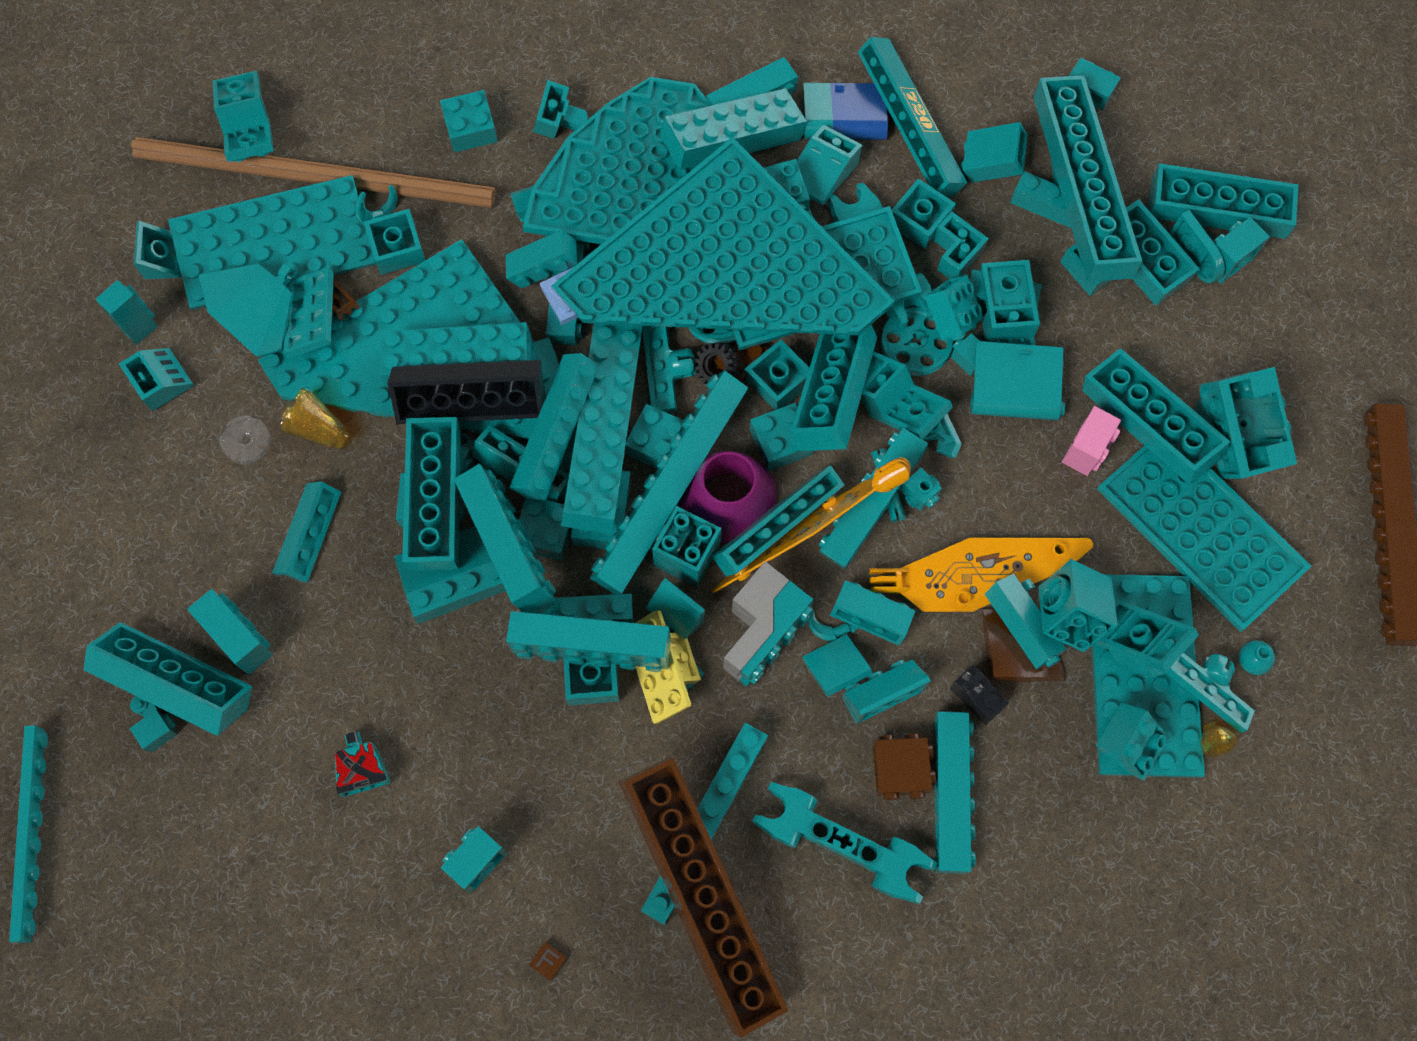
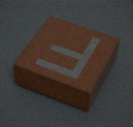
M544 942L529 966L552 981L567 957Z

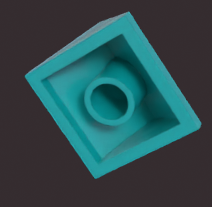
M138 221L136 225L134 266L144 279L180 278L181 271L171 231Z
M666 578L661 582L646 607L651 613L660 610L665 624L683 639L689 637L704 624L705 610Z

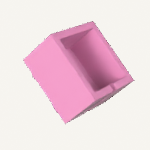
M1094 406L1073 440L1074 443L1071 444L1064 456L1062 463L1086 476L1089 475L1091 470L1097 471L1108 455L1110 446L1121 431L1117 429L1121 420Z

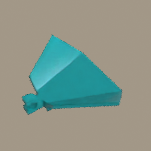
M259 263L198 274L207 312L256 357L267 356L283 350L293 293L286 286L298 274L292 267L284 263L279 269L277 277Z

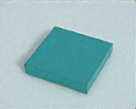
M847 634L802 657L805 665L827 697L872 674L870 666Z

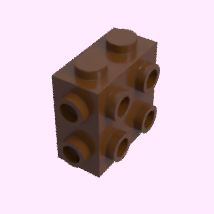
M908 734L904 736V739H894L893 735L879 736V740H875L872 744L877 796H883L884 800L900 799L899 795H910V799L926 798V794H929L932 791V787L936 786L935 772L930 771V760H933V747L928 745V739L920 738V734Z

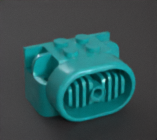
M1275 367L1238 374L1200 385V397L1196 405V413L1230 441L1225 456L1216 463L1222 478L1243 479L1297 464L1290 435L1291 425L1286 418V403L1281 396Z

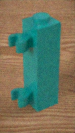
M1012 574L995 582L984 595L1036 670L1045 665L1050 668L1061 660L1059 656L1067 649L1062 642L1042 633L1041 612L1028 595V591L1034 589L1035 585L1030 579L1020 583L1017 577Z

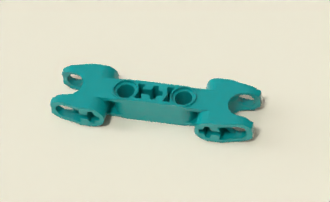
M862 182L856 185L855 192L859 200L857 203L845 204L834 194L827 200L833 223L883 207L877 196ZM922 273L916 274L922 291L921 295L896 302L885 312L901 330L906 328L909 322L905 312V308L908 306L923 308L926 315L932 317L925 295L931 292V287Z
M774 782L770 783L768 791L783 802L784 813L776 819L755 814L752 821L753 824L764 830L774 840L796 849L800 838L803 837L876 873L871 887L893 898L903 899L918 905L921 903L923 896L908 886L906 872L912 866L933 871L938 864L936 861L928 857L916 846L897 837H892L888 848H885L813 813L818 800L810 794L797 788L783 786ZM817 824L825 826L827 835L822 838L817 837L813 832V827ZM833 830H835L837 833L834 837L842 839L844 836L847 837L848 843L851 846H846L845 849H842L840 841L833 839L831 843L827 841L831 837ZM863 848H871L874 851L875 859L873 861L863 859L861 854Z

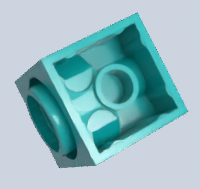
M676 506L654 542L652 549L654 567L698 588L713 561L711 556L718 552L721 546V528Z
M1070 559L1038 587L1042 633L1085 652L1118 626L1112 579Z

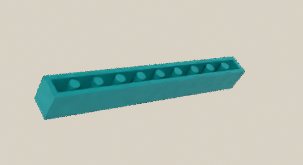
M726 371L718 375L714 374L706 384L708 390L705 394H701L694 403L695 411L693 414H688L681 425L684 428L680 435L677 433L669 443L670 451L667 455L663 454L656 465L659 468L655 475L651 474L644 483L645 491L642 495H638L631 504L633 510L630 515L624 516L619 523L618 528L620 531L616 537L612 536L607 542L605 555L603 558L599 557L592 566L591 570L594 572L590 578L614 595L621 594L747 391V386Z

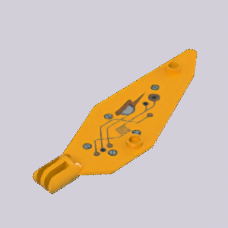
M902 457L894 459L876 469L872 479L863 481L836 498L831 496L822 503V507L794 526L740 572L724 578L711 589V592L715 593L737 579L739 581L745 580L751 575V571L760 567L764 562L772 560L815 535L874 491L889 492L906 482L911 471L909 461Z
M968 538L902 568H869L870 575H893L871 577V585H893V587H871L870 591L900 593L922 612H973L991 604L984 594L995 582L1014 574L1020 583L1030 579L1035 584L1053 575L1070 559L1074 561L1079 560L1092 549L1093 542L1089 538ZM1055 547L1061 549V554L1056 553Z

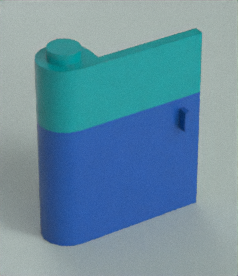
M874 83L803 84L805 119L807 122L802 135H804L805 140H810L822 125L852 140L887 139L888 120L886 105Z

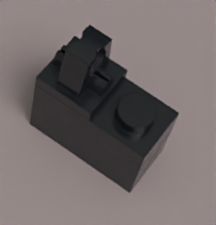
M974 665L967 669L950 687V690L985 726L1009 704L991 685L986 676Z

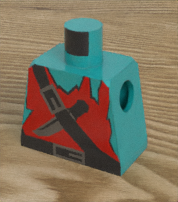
M358 731L346 734L344 737L347 749L335 752L337 794L344 798L391 784L376 746L372 742L363 744L360 732Z

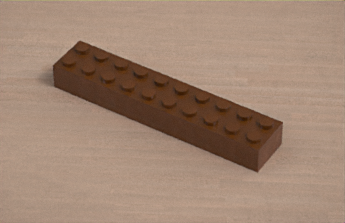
M674 758L661 760L619 781L620 787L731 1032L741 1038L788 1012L785 1001Z

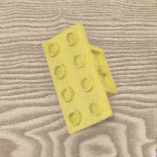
M660 610L654 611L635 622L637 624L666 626ZM670 633L671 647L668 669H662L661 672H650L646 670V667L636 666L654 724L660 723L689 708L691 702L685 684H694L701 680L688 639H683L677 633Z

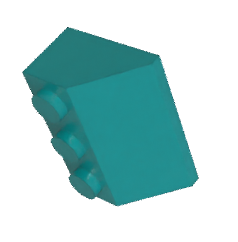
M903 659L891 665V670L882 673V671L873 673L868 677L869 681L861 685L859 682H856L846 687L845 690L847 692L843 694L842 699L857 725L924 692L931 680L913 660L905 663Z

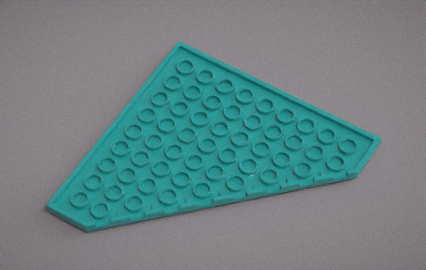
M733 137L551 285L552 290L583 323L859 335L895 303V300Z
M461 239L359 299L357 303L360 308L356 310L353 307L351 309L352 314L348 315L345 313L343 315L345 319L342 321L335 315H332L331 344L288 359L283 354V346L282 351L263 356L258 359V362L283 400L304 401L306 404L323 407L325 405L333 406L340 410L368 412L371 415L389 418L390 416H395L389 388L386 387L380 377L381 331L520 323V321ZM531 338V360H541L545 394L547 396L556 372ZM537 418L459 422L461 428L476 433H482L488 425H491L511 439L529 440Z

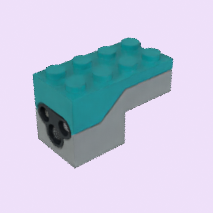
M764 562L734 597L732 603V613L750 627L724 657L723 669L745 687H748L750 683L755 685L764 674L765 665L768 663L771 666L780 655L781 646L784 644L787 647L796 636L794 633L799 625L804 627L811 618L810 614L813 611V608H811L813 598L767 562Z

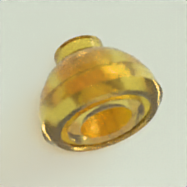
M1216 722L1208 723L1203 727L1204 733L1200 743L1205 756L1218 757L1228 753L1235 747L1237 737L1229 729L1218 726Z

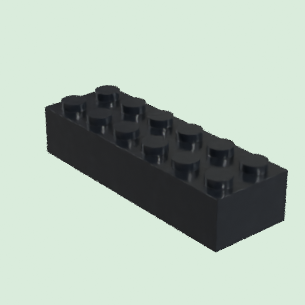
M541 360L392 367L387 382L396 425L406 424V418L457 417L458 422L538 418L546 399Z

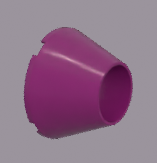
M718 451L705 457L681 496L679 505L681 509L720 527L721 544H727L776 505V487L769 471L755 458L737 451ZM720 475H735L743 479L751 491L738 501L723 502L711 496L706 486L712 479Z

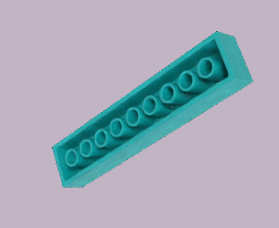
M1085 76L1040 78L1033 98L1087 282L1134 279L1142 263V258Z
M594 323L588 358L597 363L599 367L578 418L561 522L563 527L606 534L612 533L642 333L641 325Z

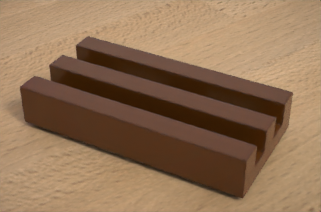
M335 280L333 281V289L335 288L348 301L345 305L333 292V300L341 308L338 310L332 304V313L342 321L345 319L343 316L345 313L350 315L352 314L351 309L353 307L357 310L360 306Z

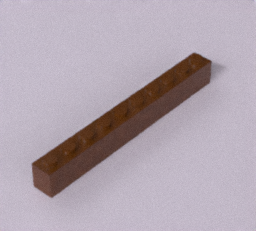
M1375 403L1365 412L1363 422L1368 430L1365 445L1369 449L1370 457L1367 462V468L1371 471L1372 477L1369 491L1370 494H1373L1374 503L1371 507V515L1375 517L1376 525L1373 530V538L1377 541L1378 548L1375 554V562L1379 565L1380 572L1377 578V586L1381 589L1382 595L1379 602V610L1383 613L1384 619L1381 626V634L1385 637L1386 645L1417 646V531L1405 405Z

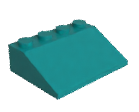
M476 526L459 532L458 570L407 571L402 563V553L394 556L410 609L418 624L506 591Z

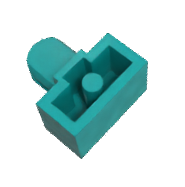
M547 80L533 128L534 133L554 139L559 126L575 131L588 120L585 110L568 105L569 100H566L569 87Z

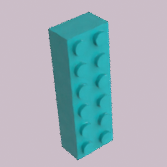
M785 88L665 116L660 137L679 170L699 165L731 137L748 153L800 141L807 121Z
M1159 163L1151 178L1148 210L1156 219L1177 222L1182 213L1190 210L1201 226L1229 230L1238 221L1243 223L1251 217L1270 237L1286 239L1296 226L1299 185Z
M527 322L381 331L380 377L387 388L391 369L397 366L531 360V333Z
M872 325L859 335H819L790 431L800 451L847 449L877 340Z
M1121 348L1085 376L1082 391L1104 411L1120 419L1119 424L1189 485L1225 456L1230 441Z
M457 417L406 418L402 563L407 571L459 569L460 492L454 478L460 475L461 427Z
M481 464L454 478L511 603L522 612L540 614L557 604L553 597L556 591L549 580L546 581L543 576L546 572L539 559H535L533 553L536 550L531 541L525 539L523 533L526 532V529L520 519L515 518L513 513L516 512V509L510 499L506 500L504 493L507 490L501 480H497L490 469L486 471Z
M511 611L506 643L512 652L517 654L516 657L521 659H532V656L542 657V660L557 662L558 659H568L569 663L578 665L588 661L594 662V665L599 667H609L610 664H618L622 669L634 670L638 666L646 667V670L650 672H661L662 669H668L671 635L667 626Z
M121 622L86 647L84 671L216 736L225 731L248 709L252 691L251 685Z

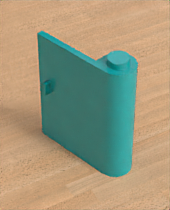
M976 341L974 389L970 398V414L1058 421L1059 417L1064 416L1065 402H1061L1064 347Z

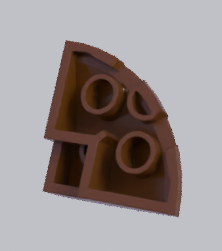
M982 609L990 681L1037 682L1065 680L1061 660L1050 668L1045 665L1036 670L996 610Z

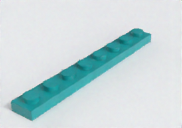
M35 725L24 726L9 942L31 943V936L34 935L36 930V924L33 920V908L36 907L38 898L34 889L35 881L39 877V867L36 864V858L41 850L38 828L43 822L40 800L44 798V787L41 782L42 774L46 771L43 751L47 747L48 737L44 729Z

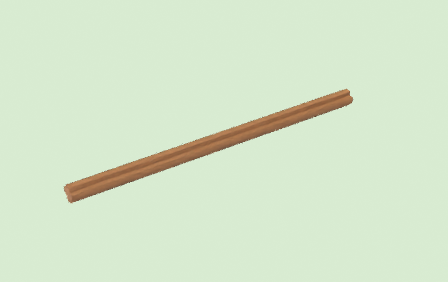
M136 137L131 142L132 156L139 159L316 184L353 175L356 188L359 190L389 194L388 187L392 185L396 189L397 195L486 208H492L495 202V187L268 155L248 157L241 162H227L224 149Z

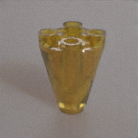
M302 388L295 397L296 403L293 407L287 406L282 413L281 418L283 421L279 428L286 434L332 449L338 448L342 450L350 439L351 434L347 432V428L313 392Z

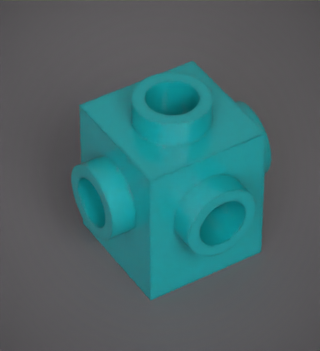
M920 468L903 483L900 491L905 495L907 503L913 508L916 507L921 512L925 507L932 508L940 500L938 496L942 488L939 481L933 475H928Z

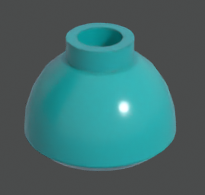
M1252 640L1245 643L1239 650V662L1242 668L1250 674L1263 675L1274 666L1275 653L1266 642Z

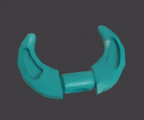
M389 185L388 187L389 197L387 202L380 210L373 212L366 209V193L361 192L355 206L358 219L364 223V221L391 214L397 203V191L394 186Z
M814 610L810 614L811 618L808 621L809 627L815 636L825 641H834L837 639L836 637L850 631L853 634L859 629L848 623L841 624L833 629L831 626L822 625L816 619Z

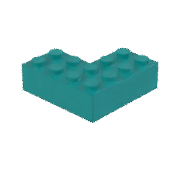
M1138 199L1126 208L1142 258V263L1133 280L1153 304L1157 306L1189 283L1200 268ZM1076 243L1066 250L1060 261L1089 296L1112 281L1087 282Z

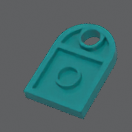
M1190 210L1182 213L1169 234L1200 268L1196 274L1199 279L1205 283H1213L1224 275L1225 266L1222 255Z

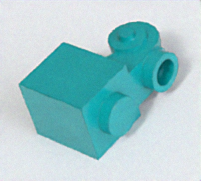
M137 696L131 700V710L144 718L129 729L143 750L152 753L178 735L174 729L177 724L170 714H163L159 707Z

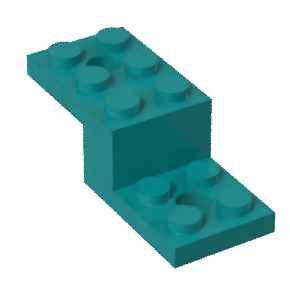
M257 70L212 80L214 110L223 132L224 154L227 162H241L248 157L256 155L262 157L273 152L271 124L262 99L260 78Z
M1029 260L982 263L980 270L987 308L982 322L985 342L1035 345L1034 336L1040 326ZM1010 281L1013 283L1014 288L1006 289L1003 287L1002 282Z
M873 351L861 395V400L868 416L899 431L905 428L923 440L952 409L951 401L914 385L906 365ZM922 411L920 414L913 415L915 412Z

